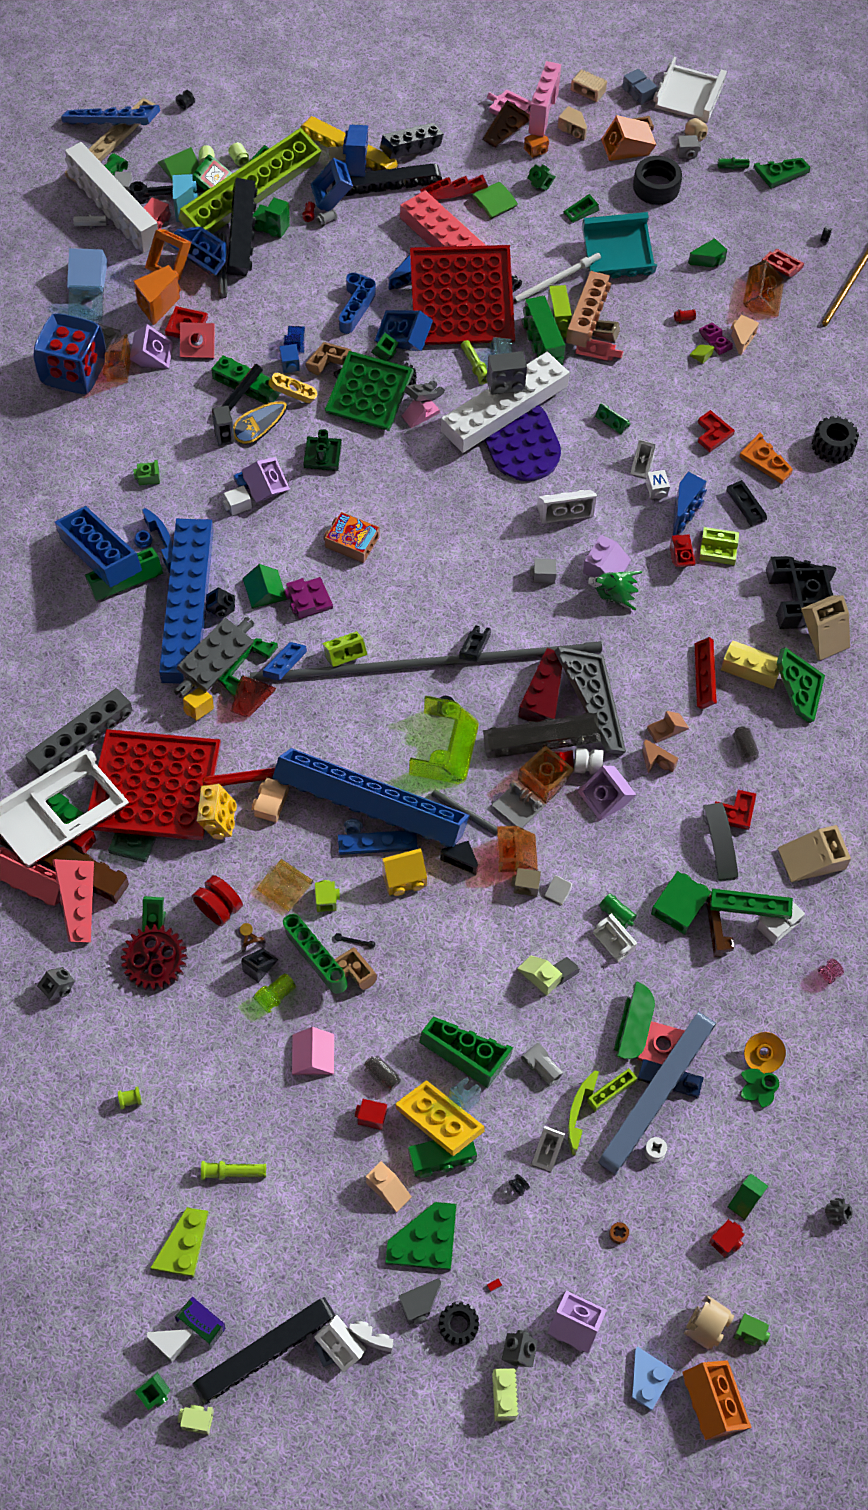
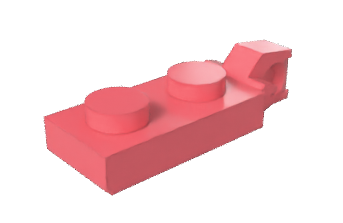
M591 339V341L587 342L586 347L577 346L575 354L608 361L613 360V357L622 358L624 351L616 350V345Z

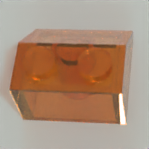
M128 334L122 335L111 343L108 352H105L106 365H103V375L106 376L107 382L128 383L131 363Z
M545 745L519 769L518 781L546 804L559 793L574 772V769Z

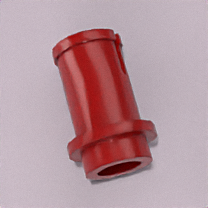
M311 201L306 202L305 210L302 213V218L306 222H311L315 218V203Z
M678 309L674 312L675 322L681 323L682 321L696 319L695 309L684 311Z

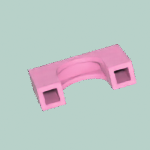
M548 61L545 63L531 102L529 134L544 137L548 123L550 104L555 105L559 92L562 64Z

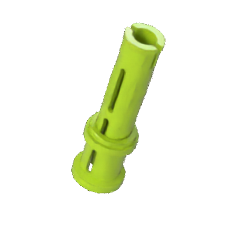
M470 341L462 342L460 345L461 349L471 363L472 372L478 377L479 384L488 383L486 364L480 361Z
M202 1160L201 1180H205V1178H219V1180H223L225 1177L266 1178V1163L226 1164L223 1161H219V1163H206L205 1160Z

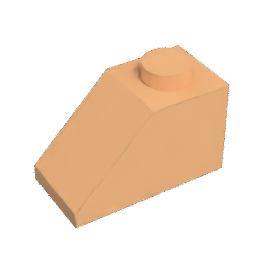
M743 315L738 320H734L731 326L732 339L738 353L741 355L756 335L759 322Z
M382 1161L366 1175V1184L396 1213L412 1198L399 1178Z

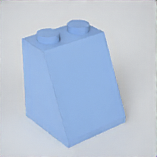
M69 248L67 288L73 295L88 293L91 296H98L99 293L103 294L108 260L102 249Z

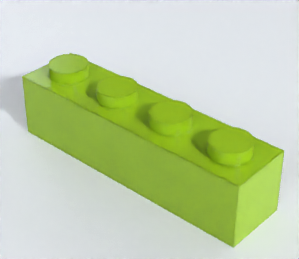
M628 1068L591 1095L587 1103L595 1112L636 1083L637 1077Z

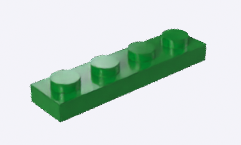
M712 888L710 910L783 919L792 918L793 898Z

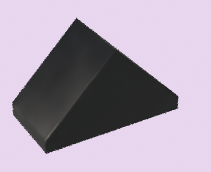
M469 841L441 850V861L471 874H477L478 862Z
M262 948L242 958V970L259 983L278 959Z

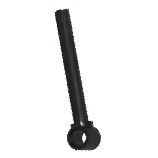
M135 181L129 187L130 194L139 204L149 200L151 196L173 195V185L147 188V185L143 182ZM196 183L197 191H194V193L205 192V190Z

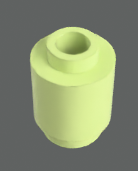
M234 143L229 147L228 153L236 165L243 167L249 162V155L241 143Z
M205 145L200 148L198 152L199 165L208 154L215 158L214 150L210 146Z

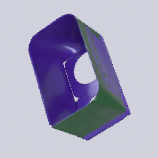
M193 1296L175 1315V1320L177 1322L181 1320L209 1344L210 1350L226 1329L224 1322Z

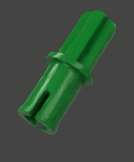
M735 157L729 159L718 158L717 164L718 169L732 168L734 170V168H748L750 160L735 159Z

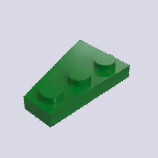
M803 158L783 160L780 163H774V161H769L764 165L754 163L753 169L770 188H773L809 173L811 167Z

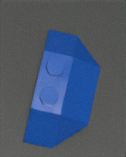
M202 227L177 229L174 232L175 235L192 242L187 259L210 275L216 276L226 262V243ZM167 243V244L170 245L172 248H174L177 252L179 251V248H178V247H175V246H173V245Z

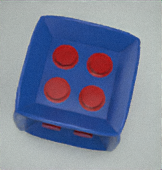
M59 313L52 314L47 319L36 340L33 352L37 375L43 384L77 394H88L92 390L104 366L106 357L104 336L98 324L83 318Z

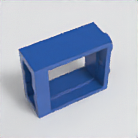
M332 158L310 184L316 206L320 210L327 212L331 211L353 187L346 163ZM335 180L336 184L327 193L326 189Z

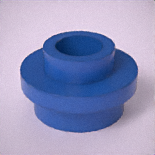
M142 530L137 532L134 541L138 547L146 548L152 544L153 539L149 532Z

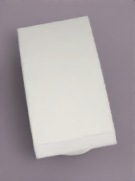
M356 1321L355 1324L350 1323L349 1329L358 1340L373 1348L392 1352L393 1339H390L389 1335L376 1334V1336H372V1326H368V1323Z

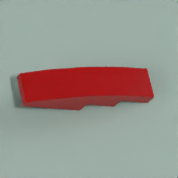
M483 174L471 180H468L467 176H463L452 182L450 177H447L420 189V191L426 190L437 200L471 194L487 188L488 185Z

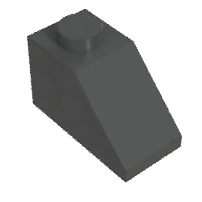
M440 1278L398 1295V1301L408 1325L414 1323L415 1326H418L427 1321L426 1317H429L441 1287Z

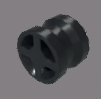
M186 89L182 95L176 96V102L179 107L186 110L189 105L195 104V98Z

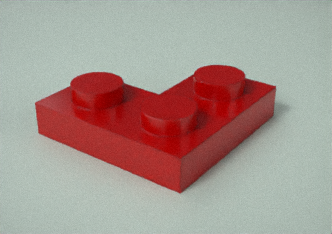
M711 410L698 418V424L707 431L698 438V443L709 452L720 446L735 433L732 427Z
M738 789L734 805L723 803L729 826L745 830L750 829L756 793Z

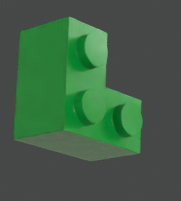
M274 197L268 207L260 204L253 214L255 226L252 228L259 232L268 233L273 237L282 238L290 226L289 202Z

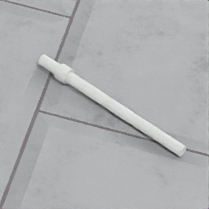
M596 253L589 258L581 259L579 263L515 296L514 300L518 303L576 271L588 268L593 262L601 259L600 254Z

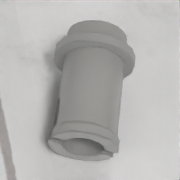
M334 209L324 214L319 213L316 216V222L319 226H325L326 223L338 218L337 213Z

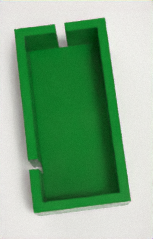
M545 295L525 299L522 326L527 329V339L532 342L533 353H536L538 358L548 352L563 366L565 343Z

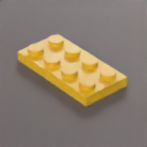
M427 1080L395 1103L396 1110L452 1156L456 1155L485 1132L484 1125Z

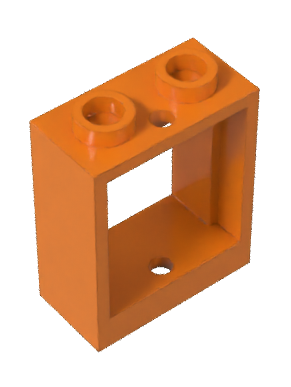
M165 229L155 230L145 268L150 270V273L163 268L158 265L164 242H167L179 248L173 271L175 270L178 273L180 280L192 242Z

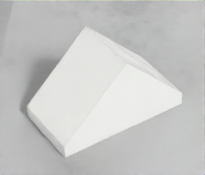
M639 439L630 474L644 478L647 477V472L650 471L654 458L655 443Z
M544 1126L532 1165L552 1172L565 1133Z
M192 1329L147 1332V1338L173 1362L195 1338V1333Z

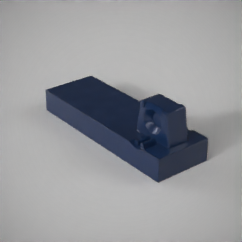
M643 1059L637 1080L650 1084L662 1064ZM685 1072L673 1091L698 1098L704 1077Z

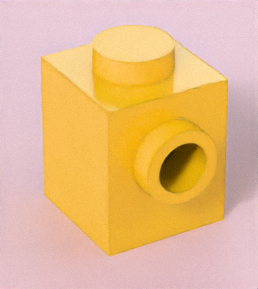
M200 688L195 689L183 698L185 714L191 716L196 721L214 709L213 696L208 692L205 693Z

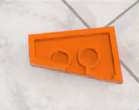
M759 432L740 452L739 457L783 484L792 474L793 469L781 455H777L773 450V446L763 439L764 436Z

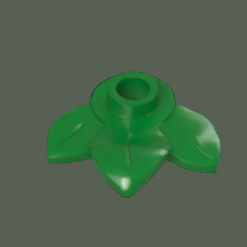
M754 1068L743 1071L741 1076L747 1084L742 1089L741 1097L748 1101L758 1100L762 1108L771 1105L774 1100V1092L778 1090L780 1084L777 1076L772 1073H763L759 1069ZM765 1081H770L772 1086H766Z

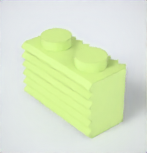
M514 1368L493 1370L495 1421H515L518 1417L517 1375Z

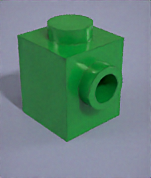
M384 333L371 353L381 360L392 359L397 352L395 348L399 342Z
M156 1372L134 1392L149 1410L154 1405L158 1408L168 1400L167 1395L171 1390L159 1373Z

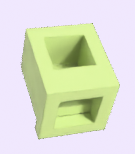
M191 1405V1408L184 1407V1409H180L178 1423H181V1429L209 1435L214 1414L213 1407H208L207 1411H204V1407Z

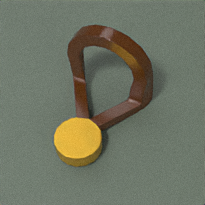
M244 923L240 926V933L245 936L244 943L241 946L242 952L246 951V947L252 943H266L264 937H257L252 933L253 927L249 923Z

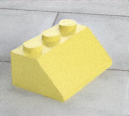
M732 641L729 645L721 667V671L774 689L780 674L776 665L778 656L736 641Z

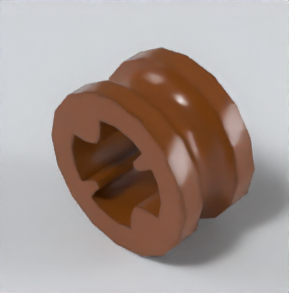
M622 1222L613 1224L609 1232L610 1239L616 1244L625 1243L629 1237L628 1226ZM617 1228L619 1231L623 1229V1230H624V1233H623V1236H624V1237H623V1238H621L620 1236H617V1237H616V1236L614 1235L615 1232H616V1230H614V1229Z

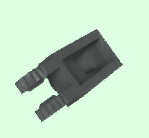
M430 381L429 383L406 386L404 392L415 401H423L440 397L444 394L445 389L437 387L435 381Z

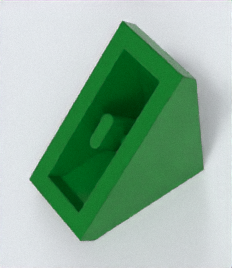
M750 1174L727 1208L746 1220L769 1186L753 1174Z

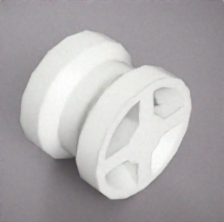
M659 1137L651 1138L644 1149L645 1157L651 1162H660L667 1152V1145Z

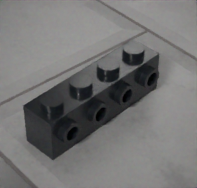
M432 122L383 134L379 148L389 159L441 146L444 133Z

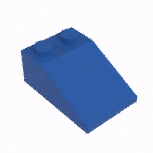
M386 310L374 341L378 342L380 337L386 333L399 342L396 346L397 348L409 351H422L433 320L421 311Z

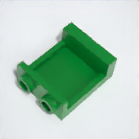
M677 871L653 905L651 915L685 935L690 924L705 902H707L711 891L704 884H699L692 880L689 875Z

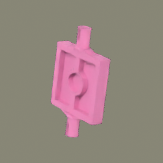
M507 89L499 96L492 93L487 95V99L494 102L490 106L489 112L496 116L507 100L530 114L529 109L531 108L532 101Z

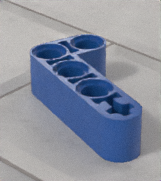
M354 272L346 276V290L352 294V297L339 315V330L344 334L353 332L376 296L375 280Z

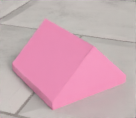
M315 1027L293 1034L292 1075H333L334 1034Z

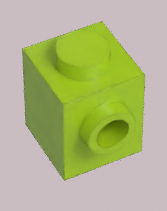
M322 880L316 882L317 912L337 911L336 900H340V890L335 888V881Z

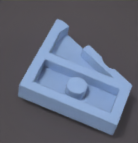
M637 1346L634 1354L632 1399L652 1411L674 1370Z

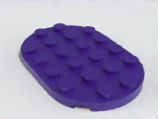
M537 405L484 439L497 469L504 475L515 478V480L535 481L550 475L560 461V443L546 412L540 405Z

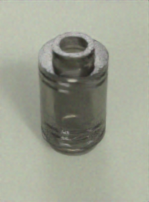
M745 726L736 728L732 737L741 759L744 762L756 760L759 757V750L750 728H745Z
M378 1055L376 1057L371 1056L364 1063V1072L385 1091L392 1092L401 1082L400 1075Z

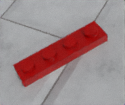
M710 637L694 643L697 707L700 709L717 704L714 640Z

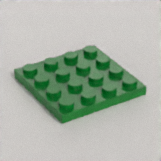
M349 351L325 407V413L390 431L404 397V389L408 386L412 377L413 368Z

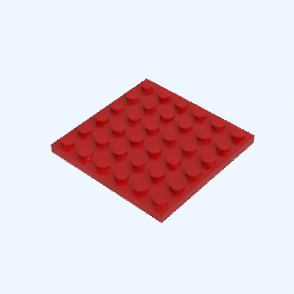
M510 245L410 248L413 311H421L433 320L425 345L461 344L466 340L470 341L471 344L515 342Z
M106 729L98 767L128 800L129 804L89 830L203 841L205 829L197 822L201 786H203L202 780L203 777L214 776L216 773L221 740ZM96 779L88 811L110 798L109 794Z

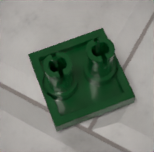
M320 429L318 437L307 436L303 468L339 471L342 439L328 438V430Z

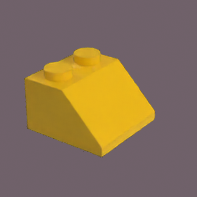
M421 848L382 858V876L389 896H400L405 891H419L424 886H427V874Z

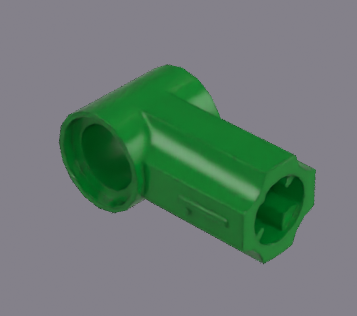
M112 153L104 166L115 176V172L127 170L128 161Z

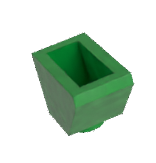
M714 238L691 251L688 263L690 265L712 268L718 264L722 265L726 260L727 249Z

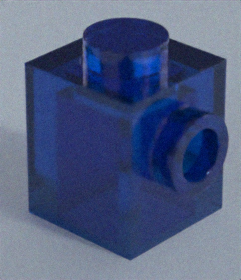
M288 326L287 335H284V345L296 344L298 353H304L305 327Z

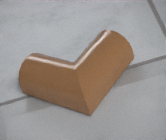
M323 342L305 363L306 368L309 372L319 375L329 362L343 366L351 349Z
M355 947L335 959L343 969L345 977L350 975L362 990L370 988L376 982L377 974Z

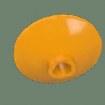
M759 1032L747 1041L744 1048V1057L751 1069L754 1068L759 1069L763 1073H771L779 1069L786 1057V1049L783 1041L777 1035L770 1032ZM762 1048H767L766 1054H760Z

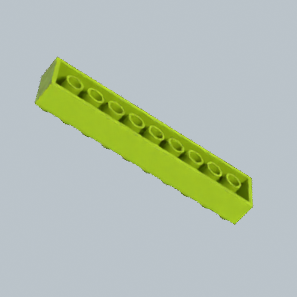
M299 128L180 208L178 219L186 228L202 227L213 234L231 222L233 185L236 178L255 181L257 197L254 198V202L257 204L317 163L322 151Z

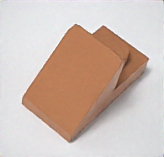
M671 711L665 712L664 719L647 725V730L655 743L689 729L680 713Z
M647 739L644 741L642 753L647 772L649 773L656 763L663 770L673 772L677 767L679 758Z

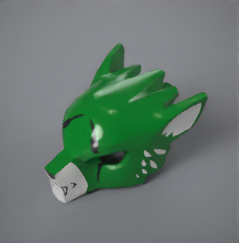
M642 571L603 573L599 577H589L588 584L597 590L602 600L636 610L628 601L635 599L632 596L633 593H638V589L632 585L637 583V580L632 576L641 574Z

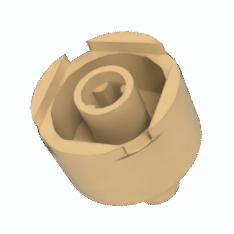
M706 1295L701 1300L705 1304L703 1307H696L686 1325V1328L689 1330L684 1331V1334L704 1348L712 1349L714 1345L717 1347L722 1341L724 1335L721 1332L725 1326L728 1327L731 1324L734 1315L731 1314V1310Z

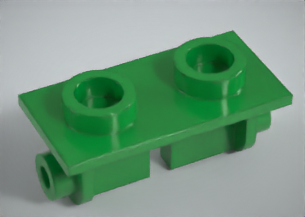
M600 403L595 417L622 435L624 429H628L631 425L629 420L618 415L608 405L605 406Z

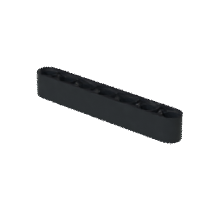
M435 163L365 172V177L350 176L353 187L345 196H352L358 193L359 195L367 194L373 191L382 192L389 189L398 190L404 187L413 188L419 185L428 186L442 180L439 166ZM335 180L331 183L332 187L336 184Z
M325 1297L320 1298L198 1378L192 1386L204 1405L209 1404V1400L214 1397L218 1398L230 1390L229 1387L233 1384L236 1386L250 1377L248 1374L254 1371L256 1373L268 1365V1361L277 1359L286 1353L289 1347H295L307 1339V1335L310 1333L313 1335L319 1331L325 1323L336 1316L335 1312Z

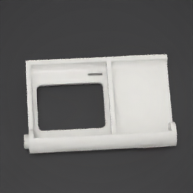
M85 749L0 801V835L27 867L43 859L129 804L128 800L95 764L97 759L91 750ZM86 775H92L109 794L110 798L69 824H64L49 807L46 800Z

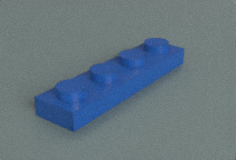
M391 831L338 835L339 855L412 851L418 849L417 834L415 832Z

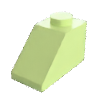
M530 955L517 968L521 974L546 996L561 983L562 973L545 959Z

